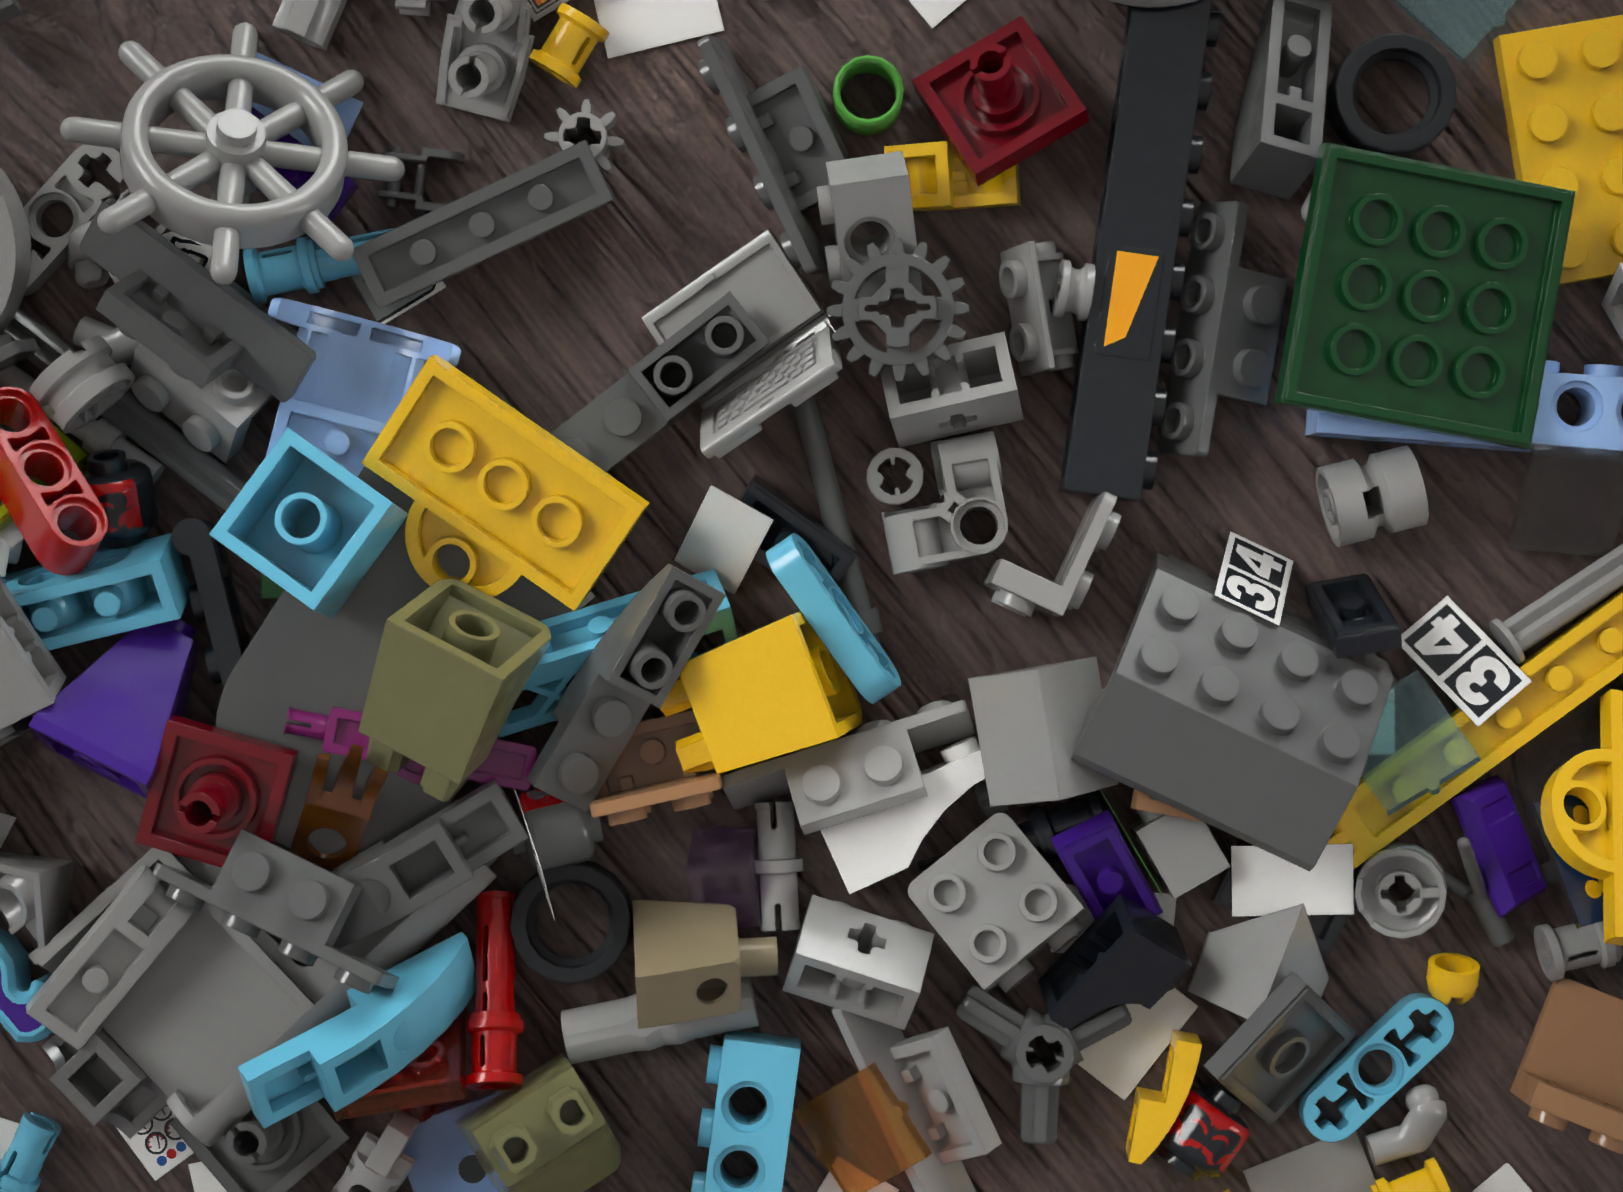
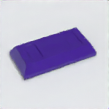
M1492 776L1452 797L1451 802L1463 832L1471 843L1497 916L1503 917L1543 894L1547 884L1506 783L1499 776Z

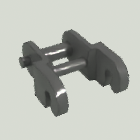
M394 146L393 152H382V155L397 157L404 164L417 165L414 194L400 192L401 178L398 181L388 182L387 191H378L377 197L387 200V207L396 208L397 202L415 204V209L423 214H428L447 204L427 202L423 196L426 168L430 167L433 161L445 162L446 160H451L454 163L463 164L465 154L451 150L422 147V155L403 153V147Z

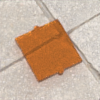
M875 1062L793 1111L794 1116L817 1150L815 1153L816 1159L826 1164L843 1192H867L932 1154V1151L907 1114L909 1111L908 1104L898 1100Z

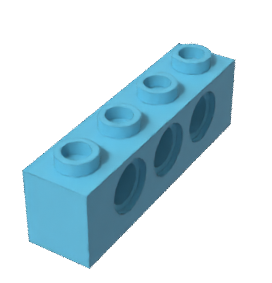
M172 533L145 539L136 545L126 548L96 551L87 568L78 574L69 576L54 574L42 565L6 573L5 577L0 576L48 650L180 619L189 599L190 582L179 551L172 542Z
M736 1030L725 1033L723 1046L711 1044L706 1083L718 1084L715 1109L702 1108L697 1144L700 1147L710 1148L706 1172L694 1171L691 1192H782L801 1051V1038ZM754 1087L762 1092L767 1104L761 1112L755 1115H743L732 1106L731 1095L739 1088ZM742 1150L750 1153L756 1159L758 1168L748 1177L737 1178L727 1173L723 1167L722 1160L730 1152Z

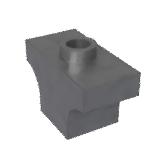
M101 1025L79 1051L56 1034L42 1046L56 1068V1073L49 1080L94 1126L102 1121L110 1123L131 1139L167 1105L166 1099L168 1096Z

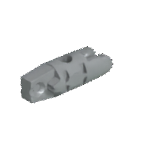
M399 1109L380 1138L367 1131L355 1149L345 1172L331 1192H396L415 1162L414 1158L403 1151L420 1121Z

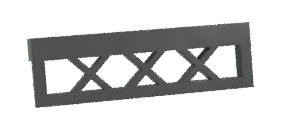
M584 140L355 247L353 257L378 309H381L616 201V198L609 183L605 181L587 140Z

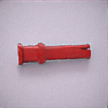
M485 891L476 896L475 1013L470 1014L469 1020L466 1021V1033L472 1035V1073L465 1076V1088L471 1090L507 1091L523 1087V1075L517 1073V1035L524 1032V1020L520 1019L521 1014L515 1012V945L510 929L512 908L517 894H511L508 891Z

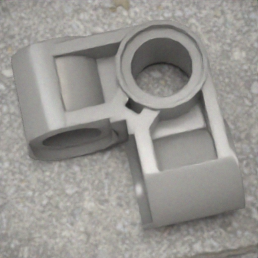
M993 430L930 442L940 498H943V503L935 502L911 509L881 512L893 575L947 566L950 562L983 557L993 553L1003 543L1008 532V518L1002 491L1003 476ZM983 510L993 517L996 524V533L990 542L983 545L973 544L963 537L960 530V521L967 512Z

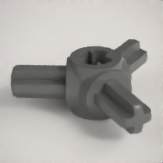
M972 985L965 992L956 1009V1015L959 1019L1003 1046L1000 1056L1013 1064L1012 1080L1022 1083L1019 1136L1023 1142L1034 1145L1055 1143L1058 1138L1060 1086L1070 1083V1068L1084 1060L1080 1051L1129 1026L1132 1022L1131 1014L1126 1004L1100 1010L1082 1020L1069 1031L1067 1027L1064 1028L1050 1019L1049 1013L1042 1015L1029 1007L1022 1014L978 985ZM1041 1035L1047 1043L1059 1041L1058 1047L1051 1046L1054 1056L1045 1062H1042L1037 1054L1026 1057V1051H1034L1030 1041Z

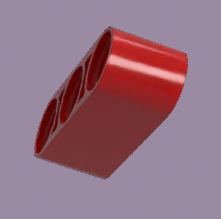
M11 386L0 387V424H5L15 431L9 432L0 428V499L36 559L45 569L54 574L65 576L78 574L87 568L108 530V518L105 510L39 402L30 393L21 388ZM28 476L37 477L48 486L38 485L32 482ZM60 530H69L77 534L81 541L68 538Z

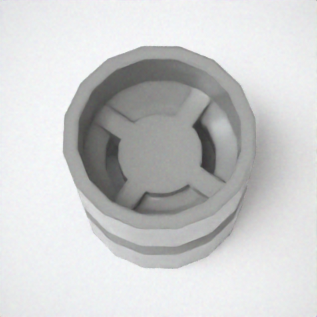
M1407 445L1369 454L1367 463L1364 466H1361L1355 459H1350L1316 469V488L1322 515L1328 533L1336 547L1374 538L1377 527L1380 526L1388 533H1395L1428 523L1429 507L1423 477L1417 460ZM1363 492H1368L1370 505L1365 504Z

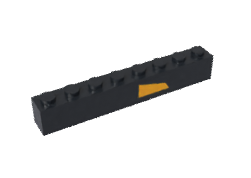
M1198 0L1169 7H1138L1128 5L1091 259V264L1095 265L1096 271L1094 293L1088 318L1082 322L1079 354L1077 357L1058 492L1094 497L1106 491L1117 496V500L1136 502L1141 500L1142 489L1152 490L1154 485L1158 454L1157 452L1148 451L1151 426L1161 427L1167 398V390L1157 388L1160 363L1170 364L1176 336V326L1166 325L1169 300L1179 301L1185 273V263L1175 261L1178 236L1188 238L1194 211V199L1184 198L1187 173H1198L1203 148V136L1193 135L1196 110L1206 111L1212 86V73L1202 71L1205 47L1215 48L1221 23V9L1211 8L1212 0Z

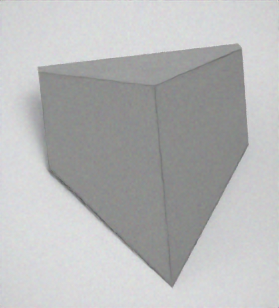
M0 851V910L9 923L8 930L11 934H14L25 925L38 942V948L28 955L33 963L38 965L33 957L67 926L75 861Z
M1304 903L1213 932L1208 931L1186 990L1245 1019H1248L1292 971L1322 997L1329 976Z

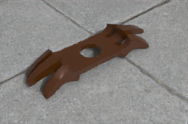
M352 744L348 749L337 772L332 793L323 790L331 754L317 755L307 797L289 851L328 871L333 870L358 854L367 823L370 821L377 797L388 775V772L376 766L366 780L361 800L352 798L363 746ZM317 829H333L345 838L346 845L335 853L324 854L316 850L310 843L309 835Z

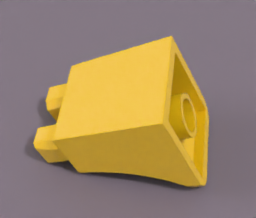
M801 611L688 660L660 708L665 717L692 708L700 731L675 741L676 752L685 773L707 771L714 768L717 774L837 739L862 724V709L852 682Z

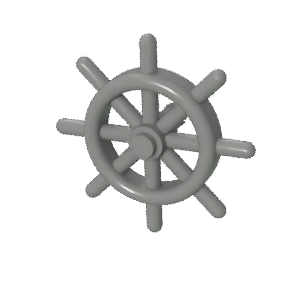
M247 22L235 26L232 33L230 54H214L189 58L166 68L139 43L132 40L123 42L118 50L119 59L144 82L129 101L123 121L115 122L74 116L64 119L60 126V133L68 142L120 149L121 171L131 194L99 213L97 224L102 232L109 235L117 234L150 215L157 222L183 237L211 245L210 273L212 279L221 285L230 284L235 280L238 272L239 249L274 246L296 239L305 233L333 259L337 261L349 260L354 253L353 242L327 218L340 198L345 176L394 182L400 180L405 173L404 163L397 157L348 151L345 128L334 107L362 90L364 79L360 72L353 69L346 70L320 86L315 87L307 79L284 66L256 58L258 34L256 28ZM226 99L225 111L215 114L202 101ZM252 102L275 111L259 120L251 114ZM176 112L195 131L158 126L169 115ZM300 128L313 146L276 141ZM152 153L191 157L193 159L166 174L160 168ZM274 168L313 172L314 174L302 187L296 189ZM206 182L211 189L210 199L191 192V190ZM257 188L271 200L249 204L250 195Z

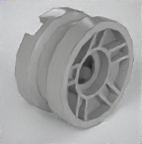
M101 335L93 336L81 343L86 351L80 350L72 353L69 349L37 377L29 390L41 406L49 405L54 410L53 420L64 433L76 431L99 417L130 389L136 379L125 363L116 364L110 357L113 352L112 348Z
M1395 842L1386 845L1363 862L1358 871L1355 899L1359 912L1368 921L1370 927L1385 936L1404 939L1421 935L1436 924L1445 908L1447 883L1443 867L1432 853L1417 844ZM1398 876H1403L1405 882L1414 889V893L1407 900H1396L1389 893L1390 885L1395 883V878Z

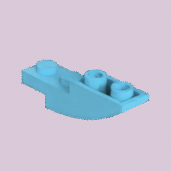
M460 932L386 970L399 977L394 990L374 985L369 995L350 988L347 990L351 1004L350 1009L238 1066L237 1068L253 1114L262 1127L265 1129L322 1098H325L336 1112L368 1094L423 1053L446 1031L476 992V968L468 938Z

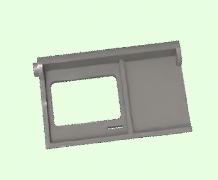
M151 848L115 883L110 885L52 938L33 959L42 968L53 974L120 894L123 886L132 874L142 865H146L153 871L158 862L182 870L212 886L222 868ZM496 857L473 871L472 879L450 892L341 949L385 971L413 957L497 878V875L490 869V866L498 858ZM160 879L159 884L168 890L170 884ZM205 902L201 911L194 909L187 922L102 1022L101 1026L168 1096L166 1103L181 1124L201 1143L211 1147L252 1109L237 1067L350 1009L351 1004L347 990L352 987L333 978L338 966L321 958L315 961L313 967L299 965L293 958L277 950L279 944L267 931L261 929L257 939L240 933L221 923L226 911ZM142 905L131 919L147 931L158 915Z

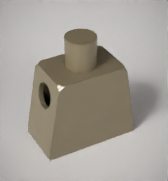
M651 900L632 901L638 1029L734 1014L742 1007L741 977L778 975L776 936L738 938L736 909L731 905Z

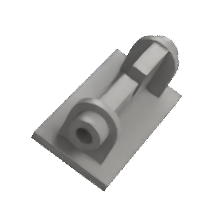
M1028 241L1000 252L999 284L1003 295L1008 300L1012 325L1009 344L1013 357L1018 361L1020 377H1026L1046 370L1052 372L1074 368L1073 355L1079 354V348L1077 346L1072 312L1064 313L1062 318L1053 317L1049 301H1053L1058 268L1061 260L1064 259L1063 253H1056L1054 241L1036 244L1035 241Z

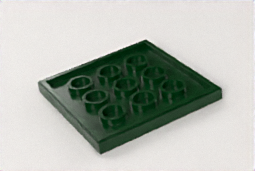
M1332 143L1319 145L1274 404L1519 449H1531L1576 191Z

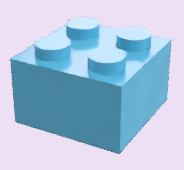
M287 427L209 535L313 611L333 619L403 524L408 513Z

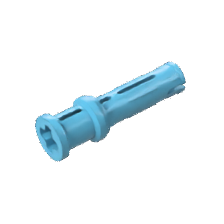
M394 228L351 236L350 239L355 248ZM308 236L297 238L296 244L293 246L258 252L256 248L243 249L246 278L256 305L266 303L270 295L306 289L309 294L318 293L320 289L326 287V282L362 275L353 255L349 260L337 261L326 253L314 240L309 239Z

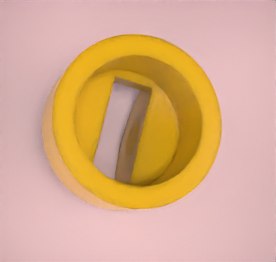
M1438 953L1432 955L1428 959L1426 975L1428 991L1431 996L1444 1005L1450 1003L1451 997L1455 999L1456 1004H1465L1474 997L1478 987L1479 963L1471 957L1458 953Z

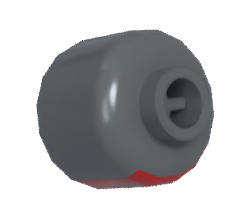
M537 788L525 791L519 795L518 799L542 871L565 864L585 862L593 856L595 850L594 843L603 841L600 818H592L590 809L588 812H585ZM517 802V814L526 829L525 822L519 804ZM529 838L512 848L514 856L527 853L530 864L537 870Z

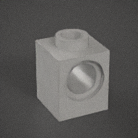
M1137 810L1141 820L1132 824L1129 828L1166 892L1174 899L1231 867L1205 822Z

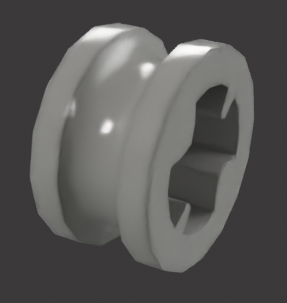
M1061 260L1053 295V317L1062 318L1064 313L1072 312L1076 315L1078 321L1087 320L1094 293L1096 273L1094 264L1086 263L1083 268L1076 269L1072 267L1070 260Z
M889 448L880 451L871 460L867 469L866 482L870 493L878 501L887 505H901L909 502L919 493L923 484L924 471L920 461L913 453L903 448ZM895 459H900L910 466L905 476L912 482V485L905 493L901 494L897 487L895 488V495H890L880 488L884 477L877 470L884 461L889 460L890 465L894 466Z

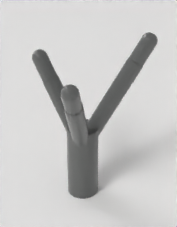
M1461 837L1457 841V846L1470 886L1444 871L1447 889L1469 901L1492 946L1505 945L1514 939L1515 933L1505 915L1503 917L1497 916L1471 843L1468 838Z

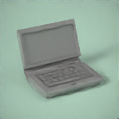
M769 229L641 317L660 346L730 291L770 342L749 362L699 402L703 409L701 412L700 449L708 459L713 456L719 459L763 430L761 423L788 404L797 407L839 378L837 372L842 369L840 343H836L832 337V334L836 331L833 324L796 267L788 259L779 241Z

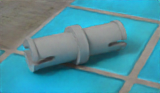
M774 802L754 803L757 815L759 860H752L753 873L759 874L762 919L760 930L777 931L776 929H780L779 904L781 905L782 931L801 929L797 872L804 870L803 858L796 857L794 802H776L777 828L775 827Z

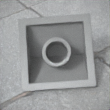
M1096 656L968 678L990 806L1057 801L1118 785L1117 780L1071 759L1090 709L1102 692Z

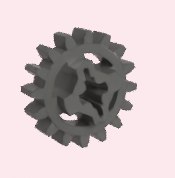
M901 238L893 239L891 254L882 255L874 243L868 244L867 252L870 261L862 266L858 261L849 257L845 264L853 275L850 282L833 280L832 289L843 296V303L827 307V315L836 319H843L844 326L837 329L832 334V337L836 343L852 340L854 346L846 358L852 365L862 360L865 356L871 359L869 364V375L871 377L877 378L884 366H891L896 382H904L906 367L912 365L916 366L918 372L923 377H927L930 375L927 359L935 355L940 360L948 363L952 356L944 345L948 338L964 340L966 332L953 324L954 317L970 314L969 304L954 302L953 295L965 287L963 278L946 280L943 275L948 270L951 263L950 259L945 255L933 264L926 261L928 257V244L922 241L916 247L913 255L905 253ZM910 269L916 270L928 277L938 289L941 297H935V295L923 296L911 284ZM886 270V282L872 297L857 298L863 285L872 276ZM904 294L906 302L910 306H917L918 309H930L907 315L904 320V326L899 328L893 327L889 316L880 315L879 312H868L870 310H881V307L892 305L893 295ZM941 322L934 337L920 349L911 352V338L925 324ZM857 324L875 325L886 335L887 353L871 346L860 334Z

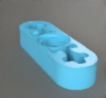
M792 533L766 551V557L773 573L858 692L868 702L874 704L900 687L901 679L894 664L805 540L798 534Z
M1412 993L1401 998L1301 1093L1298 1101V1114L1304 1126L1315 1137L1327 1142L1341 1141L1353 1134L1448 1045L1454 1032V1020L1449 1009L1442 1002L1424 993ZM1418 1010L1427 1015L1434 1010L1436 1014L1430 1020L1431 1026L1435 1029L1433 1034L1426 1038L1422 1034L1416 1033L1403 1044L1414 1052L1407 1060L1396 1046L1384 1039L1392 1030L1393 1034L1402 1040L1414 1027L1413 1022L1409 1019L1413 1011ZM1372 1050L1386 1051L1392 1059L1393 1067L1390 1076L1379 1084L1365 1083L1360 1078L1358 1071L1361 1058ZM1346 1074L1351 1084L1367 1097L1359 1104L1357 1099L1349 1094L1337 1107L1342 1115L1339 1122L1333 1124L1328 1119H1324L1317 1124L1315 1120L1321 1112L1315 1104L1324 1096L1331 1102L1339 1099L1347 1089L1338 1082V1079Z

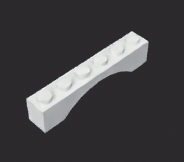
M975 736L944 748L940 751L944 759L943 762L926 770H920L928 794L927 797L820 830L849 894L908 868L923 838L942 813L973 785L985 779L980 746Z

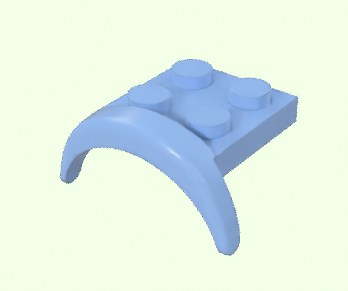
M273 298L269 306V317L298 327L297 338L316 352V359L294 396L287 402L280 401L266 456L288 427L358 477L364 468L362 464L363 459L421 371L424 362L430 356L437 354L451 365L456 366L460 358L461 349L455 344L383 323L298 301Z

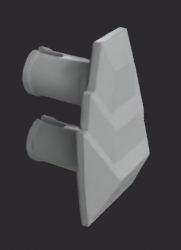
M526 0L458 1L455 14L447 15L440 57L437 104L511 122L530 60L529 56L535 40V36L529 35L532 5L526 4Z

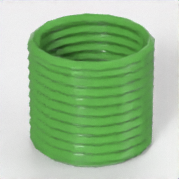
M865 55L853 58L842 66L835 78L833 105L835 114L844 127L857 134L873 135L882 133L893 125L900 114L904 92L901 75L894 65L882 57ZM866 72L878 74L885 78L894 89L896 101L891 109L881 117L874 119L858 118L848 112L842 103L840 96L842 88L849 79L857 74Z

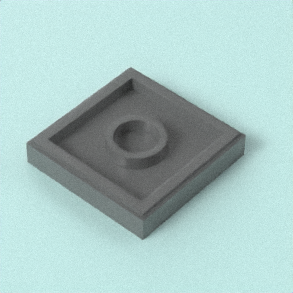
M1292 971L1207 1061L1204 1067L1265 1122L1271 1125L1355 1037L1356 1032L1308 984Z

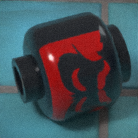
M118 449L101 450L88 455L86 458L87 464L79 469L104 508L108 518V530L99 548L119 549L142 542L146 538L145 532L155 525L159 516L153 477L149 466L135 459H127L126 452Z
M1214 1082L1210 1084L1206 1091L1191 1085L1179 1115L1161 1141V1145L1156 1150V1153L1171 1166L1198 1182L1202 1175L1211 1178L1220 1177L1249 1136V1128L1246 1122L1237 1115L1244 1104Z

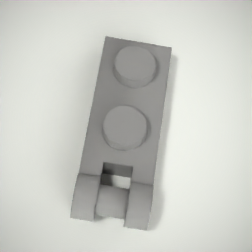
M146 865L140 866L132 874L116 899L26 1005V1013L78 1051L183 927L194 911L193 908L166 896L167 889L159 884V878L151 875L153 871ZM142 905L158 915L147 931L131 919Z

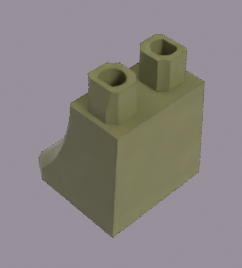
M447 579L435 582L386 619L358 732L370 737L367 762L386 772H398L411 759L426 767L420 782L423 792L442 802L449 801L462 789L470 774L487 760L512 707L546 652L551 640L550 629L537 619L462 581Z
M563 1052L523 1077L522 1088L499 1093L455 1122L498 1192H584L615 1172L622 1161L620 1143Z

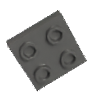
M324 1098L265 1129L251 1109L211 1147L201 1143L177 1118L169 1123L227 1192H286L353 1134Z

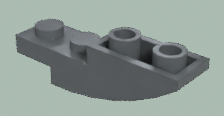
M729 291L628 370L629 373L550 434L608 473L618 464L621 465L687 413L749 362L770 342Z
M669 563L651 579L600 639L552 712L558 724L527 776L532 786L588 812L590 809L589 804L595 800L649 705L652 704L661 708L726 595Z
M495 778L389 842L384 843L381 840L331 870V872L362 887L334 946L339 948L347 946L409 915L472 879L473 871L529 838L523 823Z

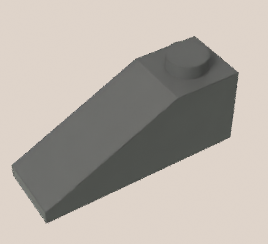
M1267 0L1234 131L1230 173L1231 184L1289 200L1315 168L1319 145L1323 141L1333 3L1323 0Z

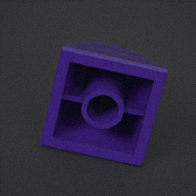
M180 619L131 630L56 695L57 698L53 704L39 710L28 726L48 750L147 799L149 789L155 779L167 719L173 715L184 718L198 654L197 646L193 640L197 631Z

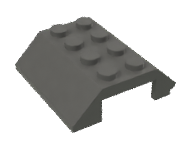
M1156 553L1150 567L1144 574L1133 604L1139 607L1109 682L1090 709L1071 759L1310 872L1315 867L1358 788L1394 680L1388 661L1377 657L1375 653L1337 659L1317 623L1283 608L1280 625L1277 626L1214 596L1217 581L1209 578L1207 571L1169 553L1166 557Z

